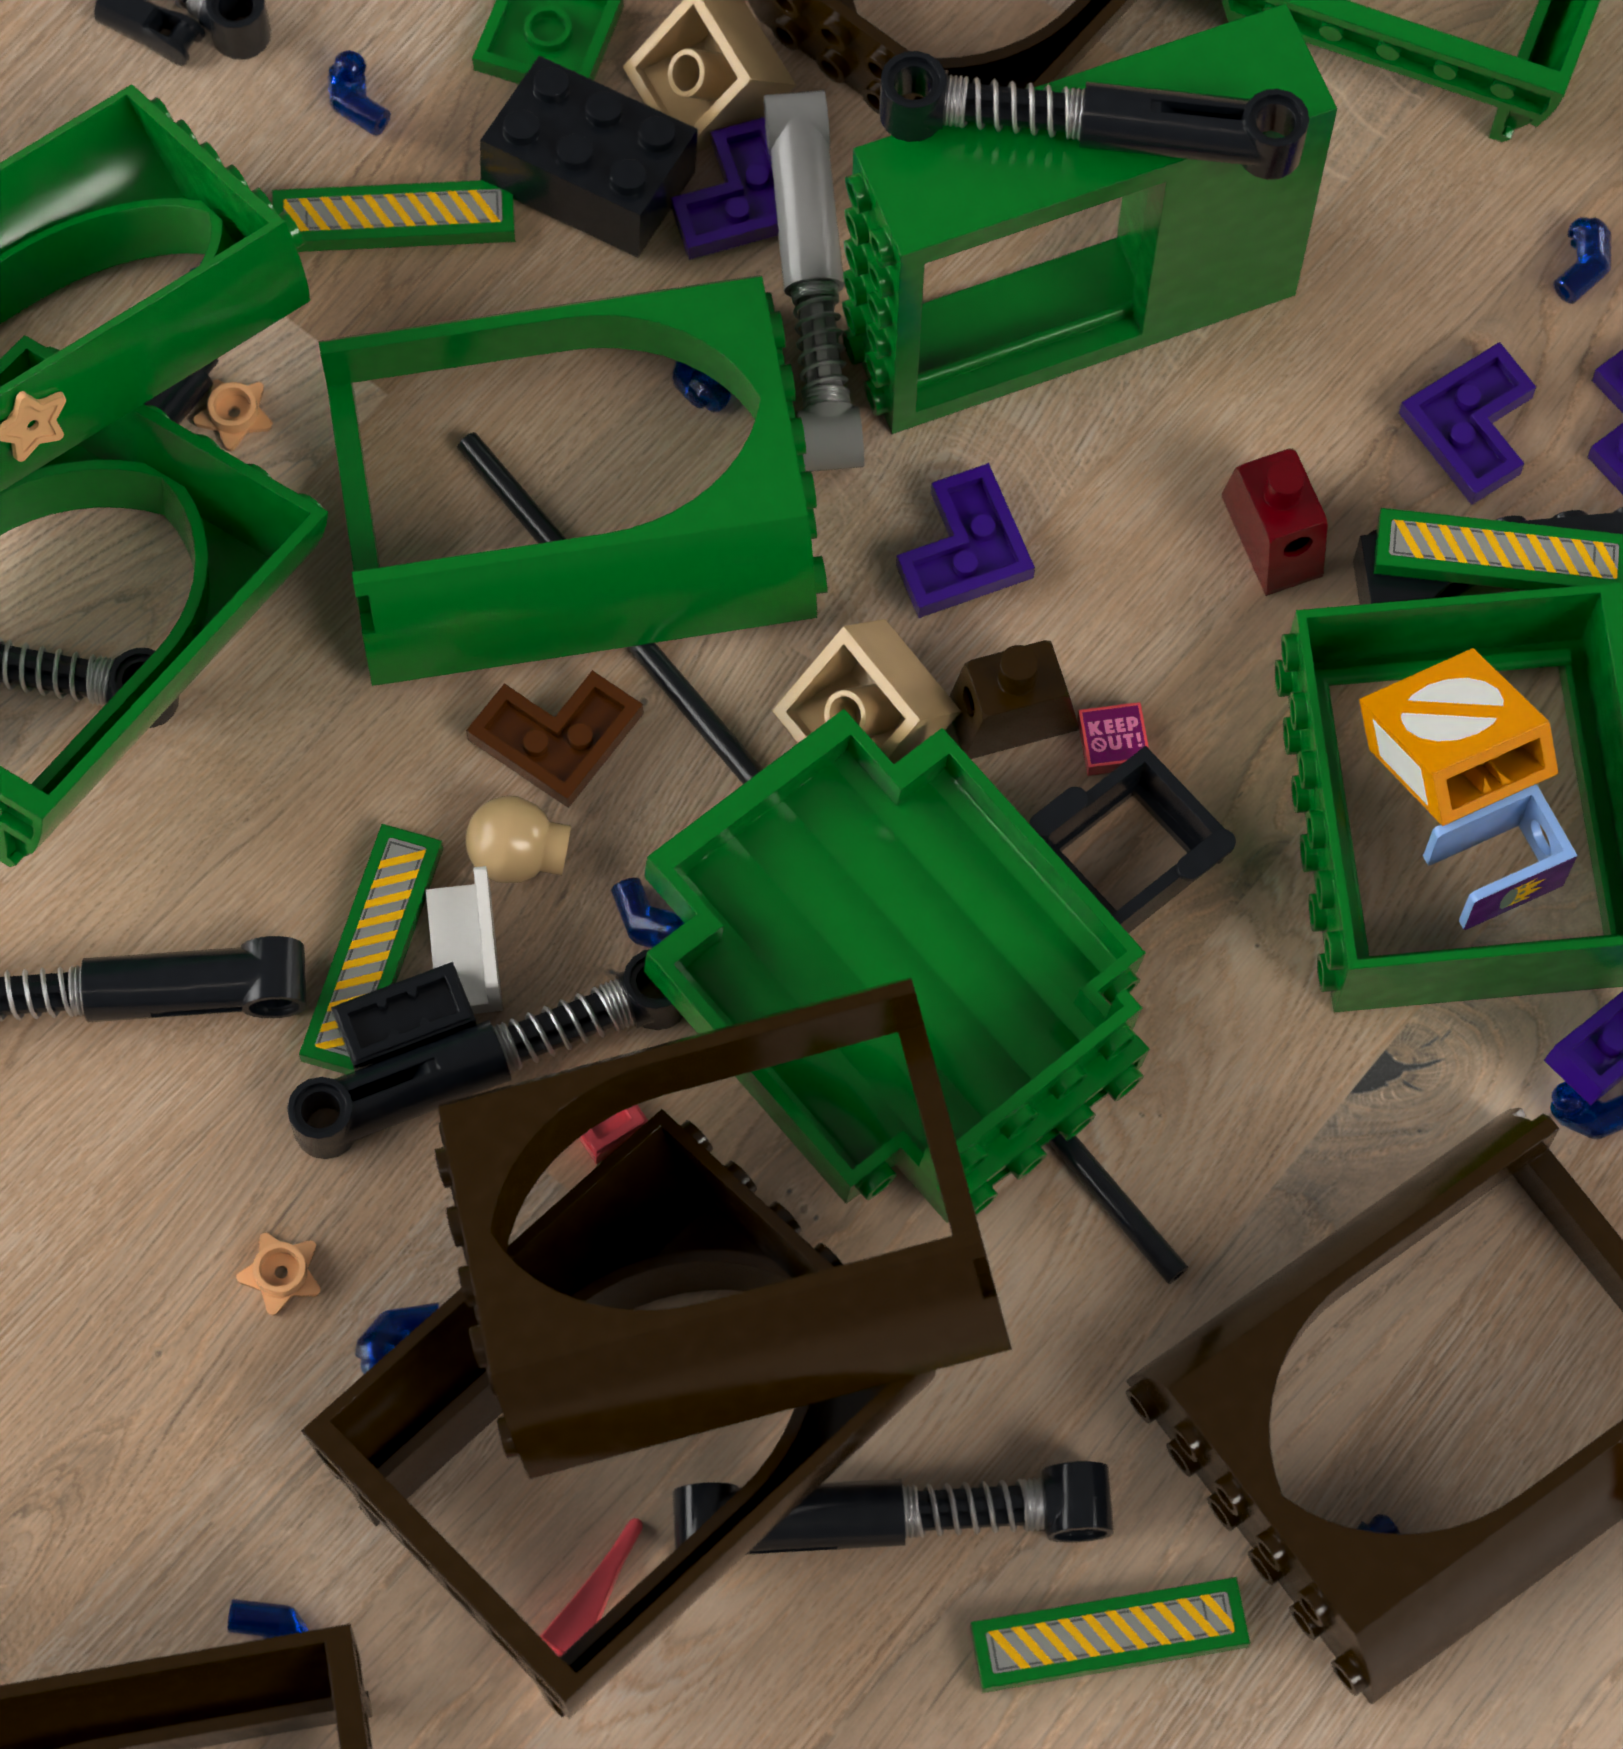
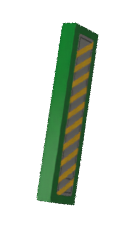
M483 180L272 190V205L276 213L279 215L284 211L287 212L302 233L305 244L297 248L298 252L515 242L513 194Z
M1381 508L1377 524L1374 574L1519 590L1623 582V534Z
M381 824L299 1052L301 1062L342 1074H349L355 1071L333 1017L331 1007L397 982L426 900V889H430L444 849L442 840Z
M1237 1577L970 1623L982 1693L1244 1649L1250 1645Z

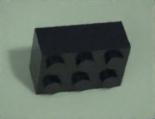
M538 56L480 140V180L513 194V199L639 257L670 211L671 197L680 195L695 173L698 129L542 56Z

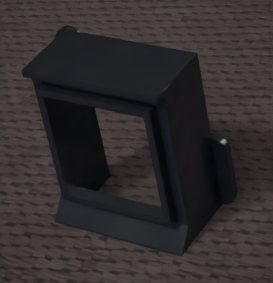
M1144 746L1087 792L1080 787L1068 788L1033 815L1029 822L1034 830L1128 934L1214 865L1220 864L1224 857L1233 851L1236 844L1234 834L1226 830L1147 746ZM1131 796H1134L1187 854L1117 911L1061 851Z

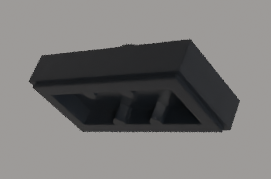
M453 962L331 1007L333 1017L355 1071L476 1025L475 1016Z

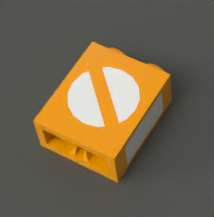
M1474 648L1359 699L1369 750L1442 826L1559 774L1550 722Z

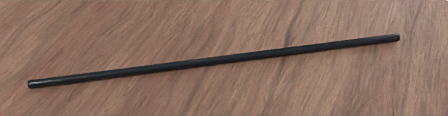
M470 433L459 442L457 449L537 543L566 539L477 433ZM656 643L627 647L742 784L763 770ZM1059 1134L1048 1142L1168 1284L1176 1281L1187 1271L1188 1266L1077 1136L1066 1141Z

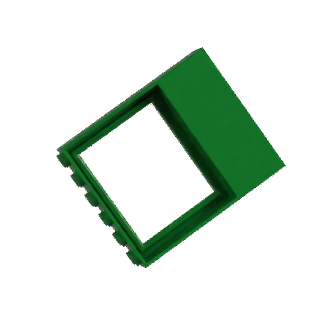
M1287 4L1048 83L1052 88V92L1061 93L1063 88L1067 86L1070 94L1073 87L1076 90L1078 88L1081 90L1086 89V82L1251 99L1255 94L1269 89H1281L1292 92L1303 101L1308 109L1309 125L1299 166L1291 174L1281 179L1266 180L1255 177L1245 170L1242 164L1079 147L1080 140L1078 141L1077 138L1074 140L1072 138L1067 139L1066 132L1057 131L1056 135L1051 138L1048 130H1039L1033 136L1030 128H1021L1015 134L1011 126H1003L1002 130L997 132L992 124H985L984 128L979 130L977 124L973 122H968L964 128H960L959 125L956 128L954 125L951 127L943 125L942 130L939 129L933 136L922 141L907 142L896 139L891 135L853 148V175L845 178L852 207L845 209V219L851 239L844 241L845 254L850 269L843 272V279L849 299L842 302L844 316L848 325V329L842 330V340L850 362L853 365L861 363L868 380L864 381V391L874 416L884 415L892 434L1296 296L1338 109ZM1048 84L1035 87L1034 90L1044 91L1045 86ZM1274 131L1262 132L1264 135L1272 138L1284 137ZM1123 197L1117 238L922 304L924 264Z
M1623 582L1296 610L1290 634H1282L1281 637L1282 659L1275 660V685L1278 697H1288L1290 717H1284L1283 740L1286 754H1296L1299 775H1293L1291 779L1292 802L1295 813H1305L1307 834L1300 835L1301 864L1304 872H1313L1316 893L1309 894L1308 898L1309 920L1313 932L1322 931L1325 953L1318 954L1317 956L1318 982L1321 992L1331 991L1334 1013L1623 987ZM1472 648L1498 672L1558 666L1603 935L1369 956L1329 686L1402 680Z

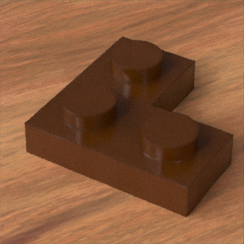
M593 670L555 717L504 683L468 727L466 733L471 743L569 808L644 714L643 704Z

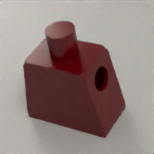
M1286 449L1236 467L1221 497L1265 596L1323 577L1328 523L1297 452L1294 449ZM1288 544L1297 548L1293 552H1284Z

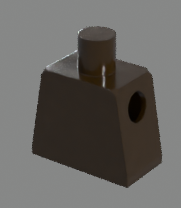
M1043 640L1024 646L1014 645L1005 651L968 661L963 665L949 696L961 710V713L954 719L952 724L960 748L970 759L1079 730L1071 698L1051 641Z

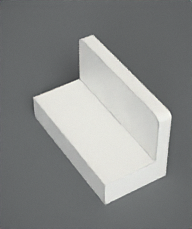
M486 866L473 867L475 884L426 889L433 969L450 962L454 963L473 1014L503 1011L491 890Z

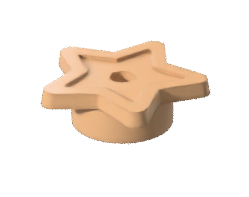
M218 379L212 381L213 385L211 386L208 406L193 418V422L197 427L218 431L228 451H234L247 433L270 431L273 423L259 407L264 392V385L261 382L246 386L238 382L224 383ZM232 409H238L240 414L236 417H231L229 412Z
M24 391L17 394L13 410L8 418L0 424V441L11 443L14 459L23 462L39 444L59 441L64 437V432L57 422V418L66 403L63 392L60 391L42 399H36ZM36 420L33 426L28 427L31 421Z
M263 1233L260 1235L259 1252L253 1264L240 1271L236 1279L242 1285L261 1291L268 1314L272 1316L277 1315L292 1297H317L320 1294V1286L308 1270L316 1251V1244L314 1241L309 1240L292 1245L287 1242H280L269 1233ZM283 1267L287 1269L288 1273L284 1278L276 1277L275 1272L278 1268Z

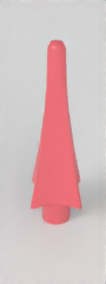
M633 1518L627 1523L619 1538L594 1573L540 1635L559 1656L564 1654L601 1619L625 1561L643 1529V1523L640 1519Z

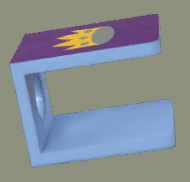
M1537 784L1444 826L1440 824L1432 830L1423 854V858L1428 866L1517 826L1520 827L1539 861L1470 893L1459 918L1463 930L1472 928L1564 886L1578 855ZM1541 827L1543 828V830H1544V832H1545V834H1546V836H1547V838H1548V841H1549L1550 846L1548 845L1547 841L1545 840V838H1544V836H1543Z

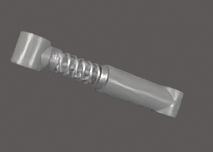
M825 90L764 95L768 153L771 156L783 286L785 294L792 298L791 302L796 306L793 310V315L799 322L795 325L794 330L801 336L796 346L803 352L798 358V363L804 367L799 377L806 385L801 390L803 409L797 411V417L802 419L805 435L806 454H803L805 470L816 472L864 467V445L859 406H854L850 403V391L847 387L843 386L849 379L842 376L841 369L847 363L840 360V353L845 347L838 342V337L842 335L843 331L837 328L836 323L842 316L835 312V305L840 301L838 293L844 288L845 284L829 152L830 131Z

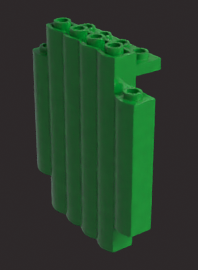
M843 709L647 856L644 877L685 924L647 952L644 972L698 1034L888 982L912 978L976 1216L997 1197L998 1193L993 1188L995 1184L1011 1173L1017 1180L1028 1175L1047 1156V1153L1042 1149L1046 1143L1059 1134L1066 1141L1075 1137L1095 1118L1096 1114L1090 1109L1093 1105L1107 1095L1115 1102L1120 1100L1134 1089L1144 1077L1139 1068H1141L1150 1049L1133 1031L1143 1007L1134 999L1130 992L1140 982L1135 973H1137L1146 952L943 728L893 764L849 713ZM898 1032L735 1076L845 1204L860 1194L866 1200H870L882 1192L895 1179L897 1174L893 1171L892 1167L896 1165L944 1221L948 1223Z

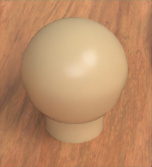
M502 796L486 802L474 813L466 831V849L472 864L475 867L486 866L488 879L498 883H522L535 877L539 872L562 876L571 825L549 822L547 815L536 804L518 796Z

